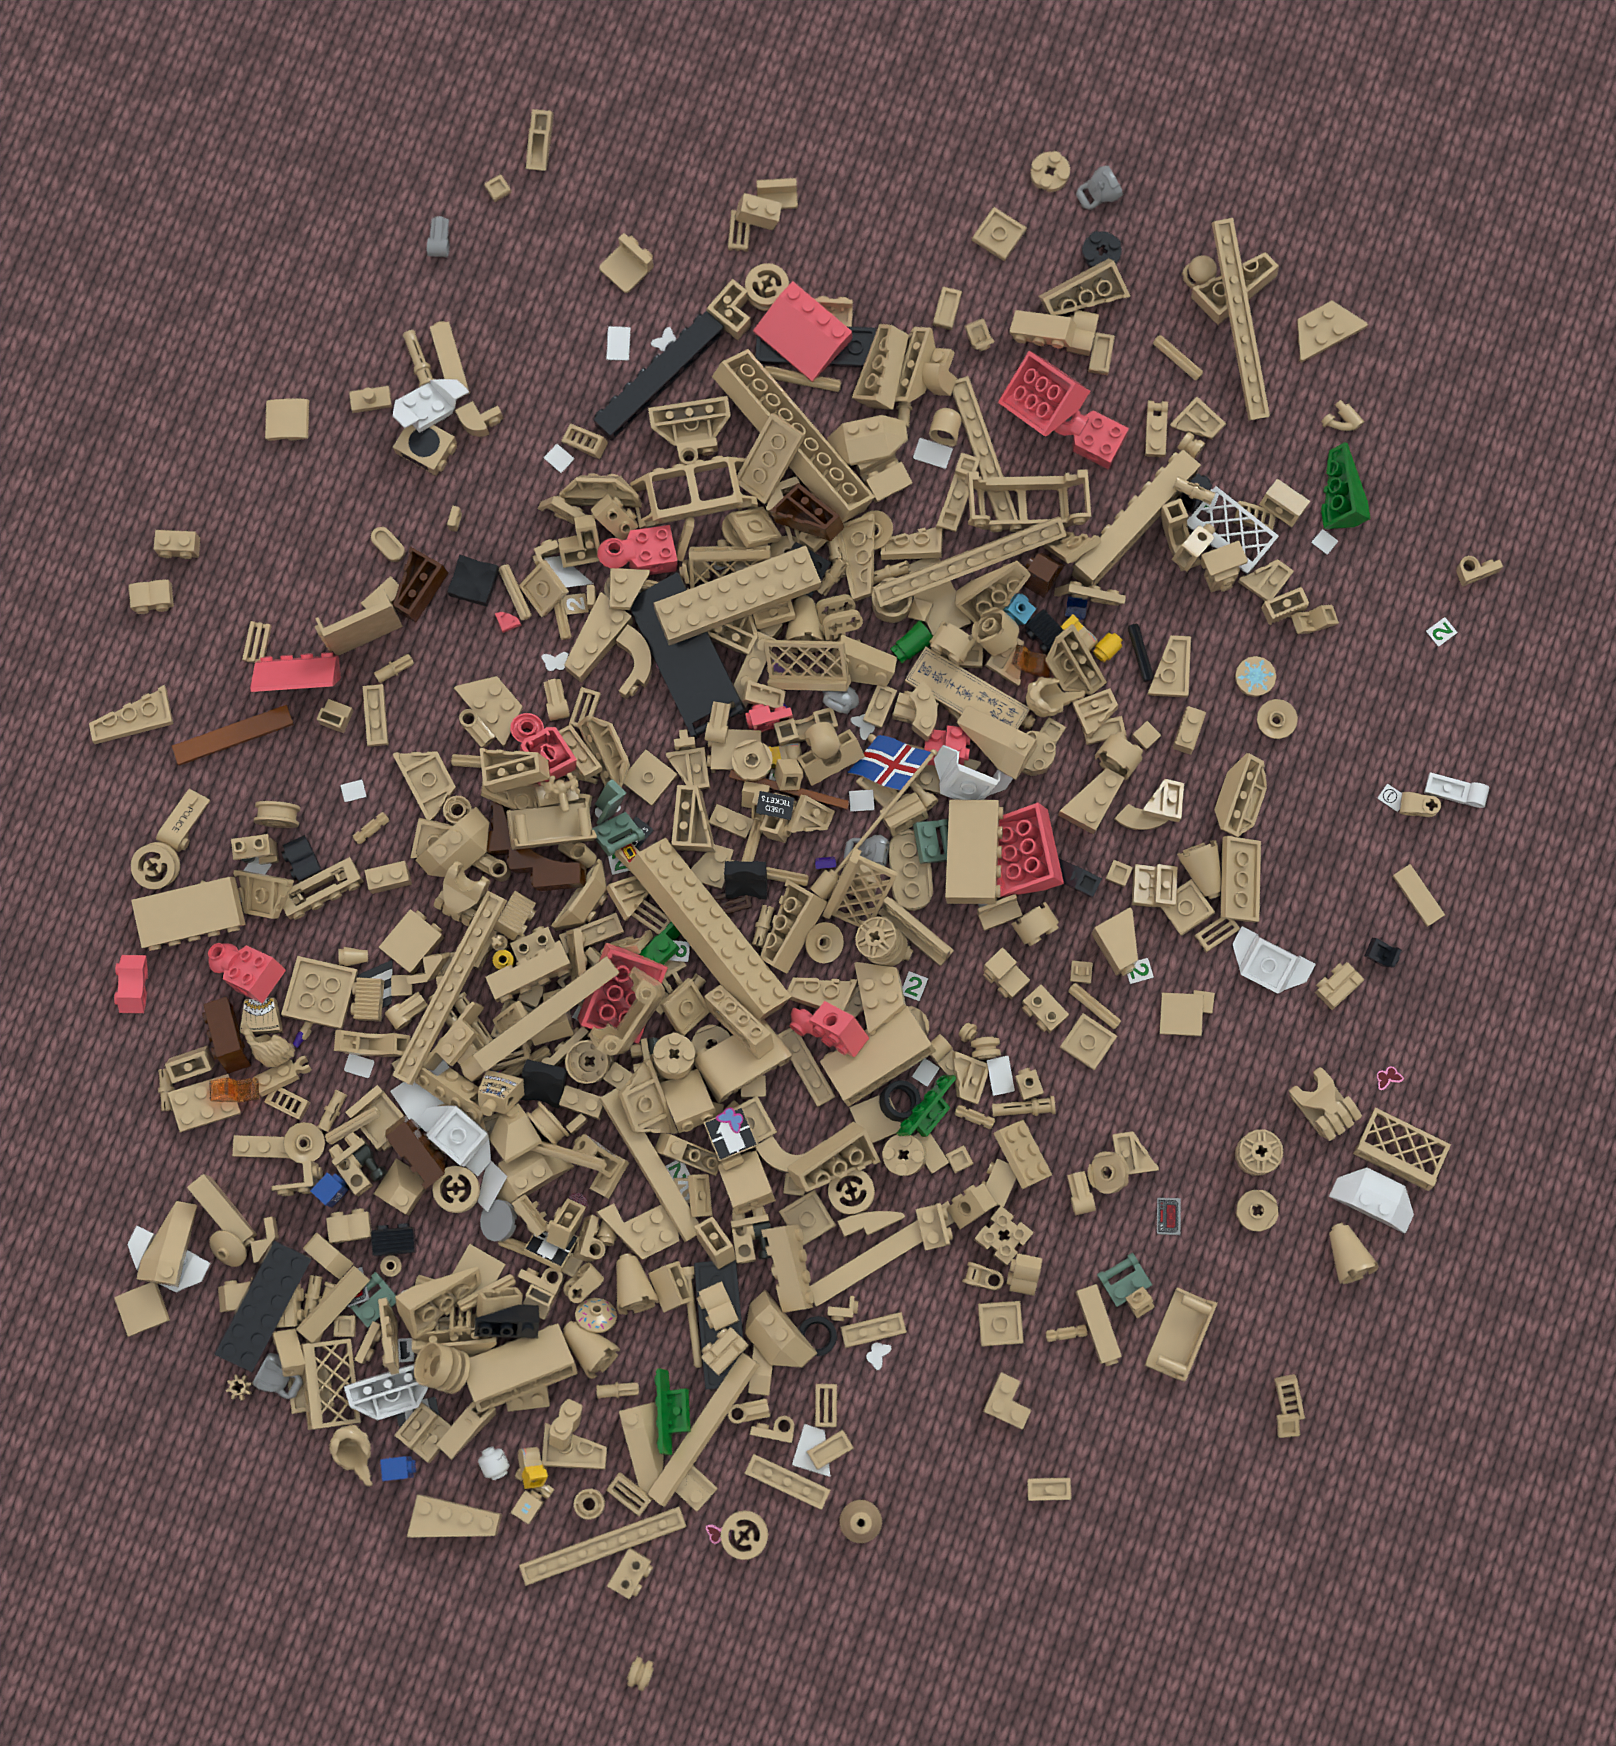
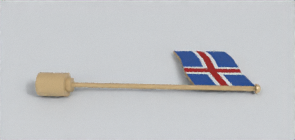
M878 735L863 753L865 757L856 762L848 774L865 777L883 787L899 790L900 792L854 848L858 849L933 756H937L935 749L926 751L913 748L894 738ZM853 849L835 871L832 869L827 871L825 869L810 889L826 901L832 894L840 877L838 873L847 863Z

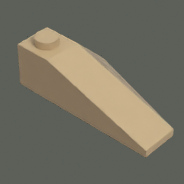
M1018 561L1010 563L978 577L956 591L955 605L973 623L975 621L978 623L981 619L980 615L987 609L997 607L1003 610L1007 607L1015 593L1019 592L1031 576V573Z
M968 705L957 721L961 729L975 742L999 771L1017 780L1037 747L1036 739Z
M176 1201L141 1258L137 1280L179 1287L198 1205Z
M474 1267L413 1286L395 1297L398 1313L414 1340L438 1325L436 1321L441 1316L451 1313L452 1310L450 1308L455 1303L469 1296L481 1285L479 1269Z
M655 1402L619 1411L638 1485L646 1493L649 1492L662 1473L664 1465V1455L659 1453L657 1447L659 1436L656 1419L658 1411Z

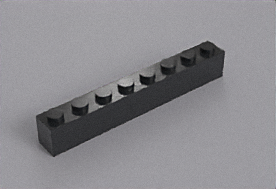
M708 311L703 315L699 314L689 328L686 327L680 332L678 339L669 342L661 355L657 354L647 368H643L638 372L637 378L633 382L629 381L618 396L615 395L610 399L609 405L605 409L602 408L595 414L593 419L595 426L608 439L613 441L724 334V326Z

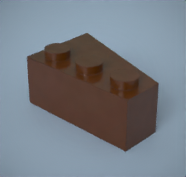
M799 483L770 510L776 523L828 541H832L845 528L837 513Z
M410 546V554L407 564H405L403 569L404 575L402 582L399 583L393 606L401 615L416 623L449 573L442 564Z
M1037 553L1036 557H1031L1025 566L1031 573V576L1025 582L1024 587L1045 598L1065 565L1045 553Z
M226 996L203 1004L205 1012L202 1015L205 1024L209 1025L207 1035L210 1042L213 1041L214 1047L211 1048L214 1059L219 1060L228 1074L250 1067V1060H248L243 1048L246 1047L244 1041H241L240 1027L236 1014L228 997Z
M404 1115L386 1129L385 1137L401 1158L404 1157L412 1166L409 1168L413 1174L417 1172L423 1179L421 1185L424 1189H427L445 1175V1156L441 1150H435L431 1145L432 1141L425 1133L421 1134L417 1123L412 1118L408 1119Z

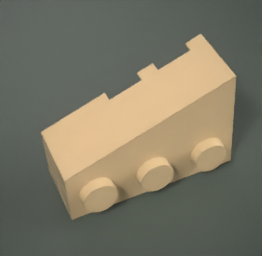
M841 635L837 642H845L848 674H851V681L887 686L894 675L897 657ZM833 648L831 654L837 658L840 655V649ZM827 658L825 665L828 667L833 661ZM836 664L831 668L836 674H843L842 669Z
M480 748L483 786L493 793L550 779L548 759L537 752H510Z

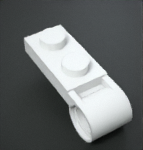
M1430 772L1424 793L1461 804L1484 808L1489 786L1475 782L1467 783Z

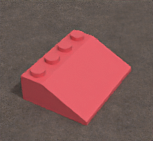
M794 281L778 296L753 330L756 335L811 382L852 341V331Z
M1029 351L998 403L1042 435L1048 436L1081 408L1091 391L1044 358Z
M333 652L321 653V656L313 657L312 653L301 654V658H293V655L280 656L281 659H273L272 656L260 657V660L255 662L250 689L251 692L334 686L341 680L339 655H333Z
M1035 803L1003 815V819H999V826L1003 827V838L999 839V846H1002V858H998V865H1001V878H997V885L1001 886L1000 898L1014 894L1020 895L1044 891L1064 884L1048 809L1040 803Z
M606 943L600 960L608 956L618 969L619 974L584 999L577 1018L581 1026L590 1029L593 1027L602 1029L608 1023L617 1028L636 1000L635 992L631 989L633 980L628 975L632 968L635 966L662 984L668 967L627 949ZM645 1026L634 1041L635 1043L639 1044Z

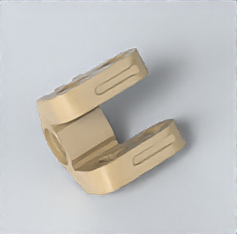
M843 594L822 599L816 604L815 607L825 641L837 642L841 635L846 636L845 632L859 629L862 626L863 619L860 613L855 610L856 605L850 595ZM845 602H848L847 607H843Z

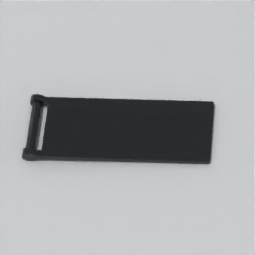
M675 573L639 593L630 610L682 715L690 736L696 740L701 734L706 732L708 722L695 728L693 723L711 714L713 701L726 704L734 701L735 707L730 709L728 720L738 714L746 713L747 710L726 671L708 631L670 646L668 645L654 610V602L687 590L680 574Z

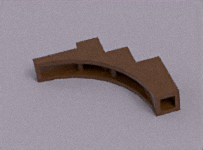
M492 800L490 801L493 810V818H491L493 831L488 832L487 853L492 856L509 854L507 856L508 868L516 874L533 872L530 875L531 885L538 891L582 888L586 885V867L581 863H564L550 860L537 854L530 848L512 850L506 813L509 808Z

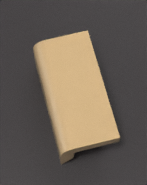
M588 802L569 804L570 810L568 812H563L561 805L514 811L507 810L512 850L594 841L597 836L595 831L592 830Z
M1177 1287L1145 1366L1185 1382L1217 1303L1205 1300Z

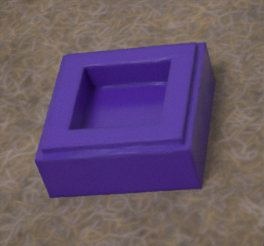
M834 856L816 858L815 867L816 869L836 867V859Z

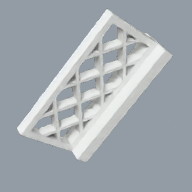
M1215 486L1212 492H1215V494L1217 492L1223 497L1224 505L1212 507L1211 503L1210 507H1205L1207 503L1202 502L1192 516L1188 518L1187 526L1194 531L1198 526L1204 527L1205 524H1211L1214 527L1215 523L1226 522L1227 534L1218 535L1214 532V539L1210 545L1217 549L1230 544L1229 536L1241 535L1244 553L1247 548L1257 547L1258 556L1253 562L1248 559L1247 564L1239 566L1248 575L1279 536ZM1236 507L1239 510L1240 518L1227 519L1226 508ZM1224 508L1225 520L1213 521L1212 510ZM1210 510L1211 521L1202 522L1197 516L1201 511ZM1251 519L1255 522L1254 531L1243 532L1242 520ZM1240 521L1241 532L1229 533L1228 522ZM1257 525L1260 526L1263 530H1257ZM1267 532L1272 536V539L1266 544H1259L1258 533ZM1256 533L1257 545L1245 546L1244 534Z

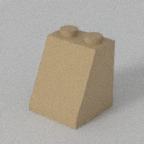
M1130 907L1096 926L1092 932V936L1116 976L1119 974L1125 976L1132 972L1138 961L1133 911Z

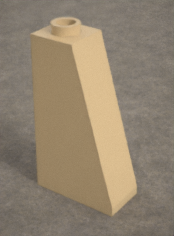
M203 1174L187 1187L223 1231L234 1234L243 1243L245 1248L250 1246L252 1241H255L256 1232L212 1177Z

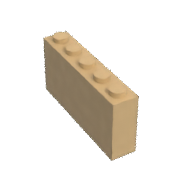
M949 800L945 895L947 904H996L997 897L1001 896V886L997 885V878H1001V865H998V858H1002V846H999V839L1003 838V827L999 826V819H1003V807H1000L999 800Z
M226 877L131 900L141 947L149 948V951L162 949L161 945L167 943L169 947L179 945L181 940L188 939V942L201 939V935L208 934V937L218 936L220 931L227 930L228 933L239 931L240 926L246 925L235 877Z
M908 1006L899 1014L894 1015L893 1019L887 1024L884 1022L878 1027L874 1035L870 1036L868 1030H864L869 1040L855 1057L849 1054L843 1055L836 1050L826 1054L824 1059L820 1061L848 1107L936 1051Z
M555 1324L538 1331V1338H520L515 1341H509L502 1346L490 1349L477 1356L469 1357L470 1370L466 1382L477 1411L480 1413L576 1375L578 1372L560 1326Z

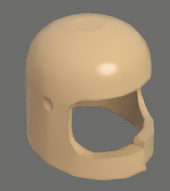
M1205 255L1197 256L1183 269V279L1191 288L1197 285L1200 286L1216 276L1217 266L1212 258ZM1188 269L1191 278L1196 282L1195 284H1192L1188 279Z
M941 408L936 411L929 430L930 437L939 444L950 447L955 446L958 441V432L962 421L960 414L950 408ZM941 430L950 433L954 439L940 438L937 431Z
M829 722L816 723L805 732V740L817 757L826 759L838 752L840 740L833 725Z

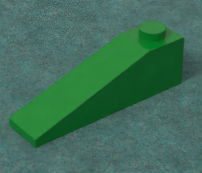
M1344 442L1329 450L1326 471L1328 483L1327 486H1324L1326 498L1325 504H1322L1321 508L1323 527L1325 529L1352 528L1371 519L1368 501L1348 443Z

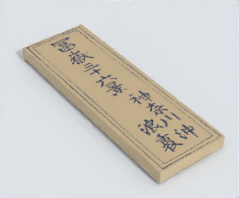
M925 647L905 679V683L914 688L921 681H924L933 692L937 702L959 715H962L968 705L1019 729L1030 711L1029 707Z

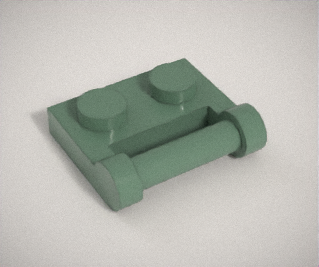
M626 812L592 828L597 836L595 840L608 856L615 854V851L635 841L645 839L642 829L637 827ZM632 833L631 835H629V836H627V837H625V838H623V839H621V840H619V841H617V842L611 844L612 842H614V841H616V840H618V839H620V838H622V837H624V836H626V835Z
M948 819L914 823L913 829L920 864L947 862ZM936 828H940L944 854H940Z
M1133 1253L1127 1255V1259L1104 1273L1101 1271L1097 1274L1116 1307L1126 1302V1297L1141 1287L1147 1289L1152 1286ZM1131 1265L1135 1269L1134 1272L1113 1285L1108 1281Z
M377 1272L371 1275L372 1278L366 1284L367 1291H369L378 1284L381 1289L360 1307L357 1304L350 1306L367 1328L371 1326L373 1321L376 1322L380 1319L378 1299L387 1298L391 1308L396 1305L395 1297L397 1295Z

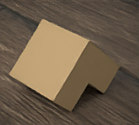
M328 699L325 708H321L317 720L320 725L344 733L354 710L349 706Z
M745 781L742 790V807L752 808L751 819L763 821L765 815L756 813L760 791L770 793V786Z
M531 1284L522 1305H539V1317L546 1320L557 1296Z

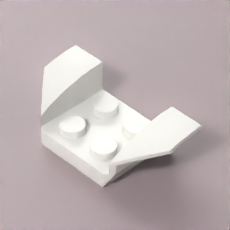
M431 380L430 383L395 400L393 417L404 428L413 425L420 433L452 415L456 399L469 393V391L458 380Z
M945 745L940 748L937 756L935 755L934 757L935 767L940 779V794L955 800H984L989 795L1005 790L1013 780V778L999 770L996 771L993 777L958 764L959 751Z
M1243 926L1233 942L1241 975L1276 993L1307 982L1315 966V963L1264 940L1257 933Z
M454 1105L428 1107L416 1120L417 1125L427 1132V1137L460 1166H466L477 1177L491 1162L488 1133L459 1107Z
M136 1226L128 1242L137 1271H139L141 1258L156 1235L139 1226ZM187 1250L179 1287L160 1285L174 1292H179L184 1288L200 1283L211 1263Z

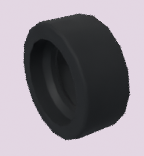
M904 1080L894 1081L883 1089L879 1098L881 1111L887 1118L897 1122L908 1119L912 1114L913 1108L921 1103L920 1093L917 1088ZM900 1089L909 1096L911 1105L908 1111L900 1113L892 1107L889 1100L892 1091Z
M810 1317L803 1321L799 1331L805 1337V1332L811 1325L821 1324L825 1326L829 1331V1342L823 1348L815 1349L817 1352L816 1357L824 1356L836 1345V1328L831 1321L824 1317Z

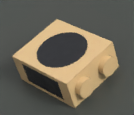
M413 425L404 428L393 449L396 454L437 476L439 471L442 472L444 470L448 456L453 455L457 442L453 435L435 425L420 433Z

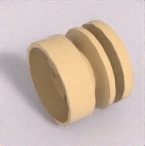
M872 917L864 921L856 933V946L859 952L875 965L893 967L899 964L906 955L908 942L904 933L887 918Z
M591 1040L579 1041L572 1045L567 1052L565 1059L566 1070L577 1082L584 1084L603 1080L614 1064V1056L606 1055L597 1050ZM588 1057H595V1060L593 1061L595 1065L588 1064L590 1061Z
M1255 1130L1248 1133L1238 1142L1235 1149V1159L1238 1166L1245 1173L1252 1176H1262L1273 1171L1280 1164L1283 1157V1146L1280 1139L1274 1133L1267 1130ZM1259 1147L1261 1150H1265V1153L1262 1155V1157L1260 1154H1256V1150H1258Z
M429 1342L423 1346L417 1355L414 1365L415 1380L422 1386L454 1394L464 1386L468 1378L470 1359L468 1354L462 1350L447 1347L437 1342Z

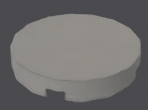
M494 1200L488 1212L483 1209L480 1224L482 1232L487 1239L498 1242L506 1241L512 1236L516 1225H514L515 1219H517L514 1207L507 1201Z

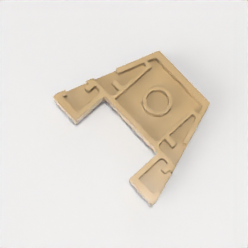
M661 1202L659 1206L627 1222L622 1221L615 1204L596 1212L640 1260L679 1242L678 1230Z

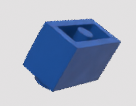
M327 1172L310 1192L324 1205L333 1208L349 1189L345 1186L347 1184L340 1175L336 1173L332 1175Z
M412 1456L380 1460L382 1481L414 1477L413 1473H416V1462L412 1460Z

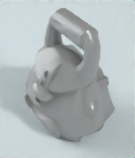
M1102 166L1095 170L1091 179L1082 184L1076 193L1084 209H1093L1102 202L1116 201L1123 195L1122 189L1109 166ZM1084 189H1088L1094 199L1092 204L1086 198L1083 192Z
M850 686L847 691H822L824 696L823 703L839 713L848 714L852 709L858 707L859 697Z
M873 835L867 838L858 848L861 851L860 856L886 867L889 851L888 839L882 835ZM852 838L846 842L844 859L853 849L854 843H858L861 838Z
M269 1353L260 1367L253 1385L258 1390L276 1392L286 1399L295 1398L303 1384L301 1376H290L295 1378V1381L287 1394L284 1388L288 1384L290 1377L283 1376L282 1372L284 1371L281 1368L279 1355Z

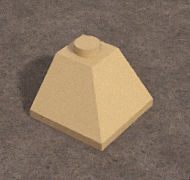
M519 1104L513 1106L508 1113H501L489 1137L491 1144L506 1164L542 1144L538 1133Z
M396 1158L374 1194L409 1216L426 1189L421 1185L423 1179L417 1172L413 1174L408 1165Z

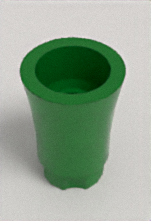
M918 620L902 638L895 642L896 644L890 650L897 657V660L903 664L907 659L910 660L917 653L925 649V647L930 646L929 642L933 636L924 624Z

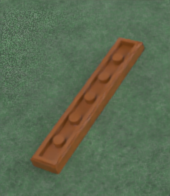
M284 705L172 745L177 764L180 766L292 726L294 723L288 706Z
M734 770L730 771V779L745 782ZM766 778L748 781L769 785L770 790L799 798L801 794L806 795L821 804L847 811L850 804L847 800L800 788V790H780L776 781Z

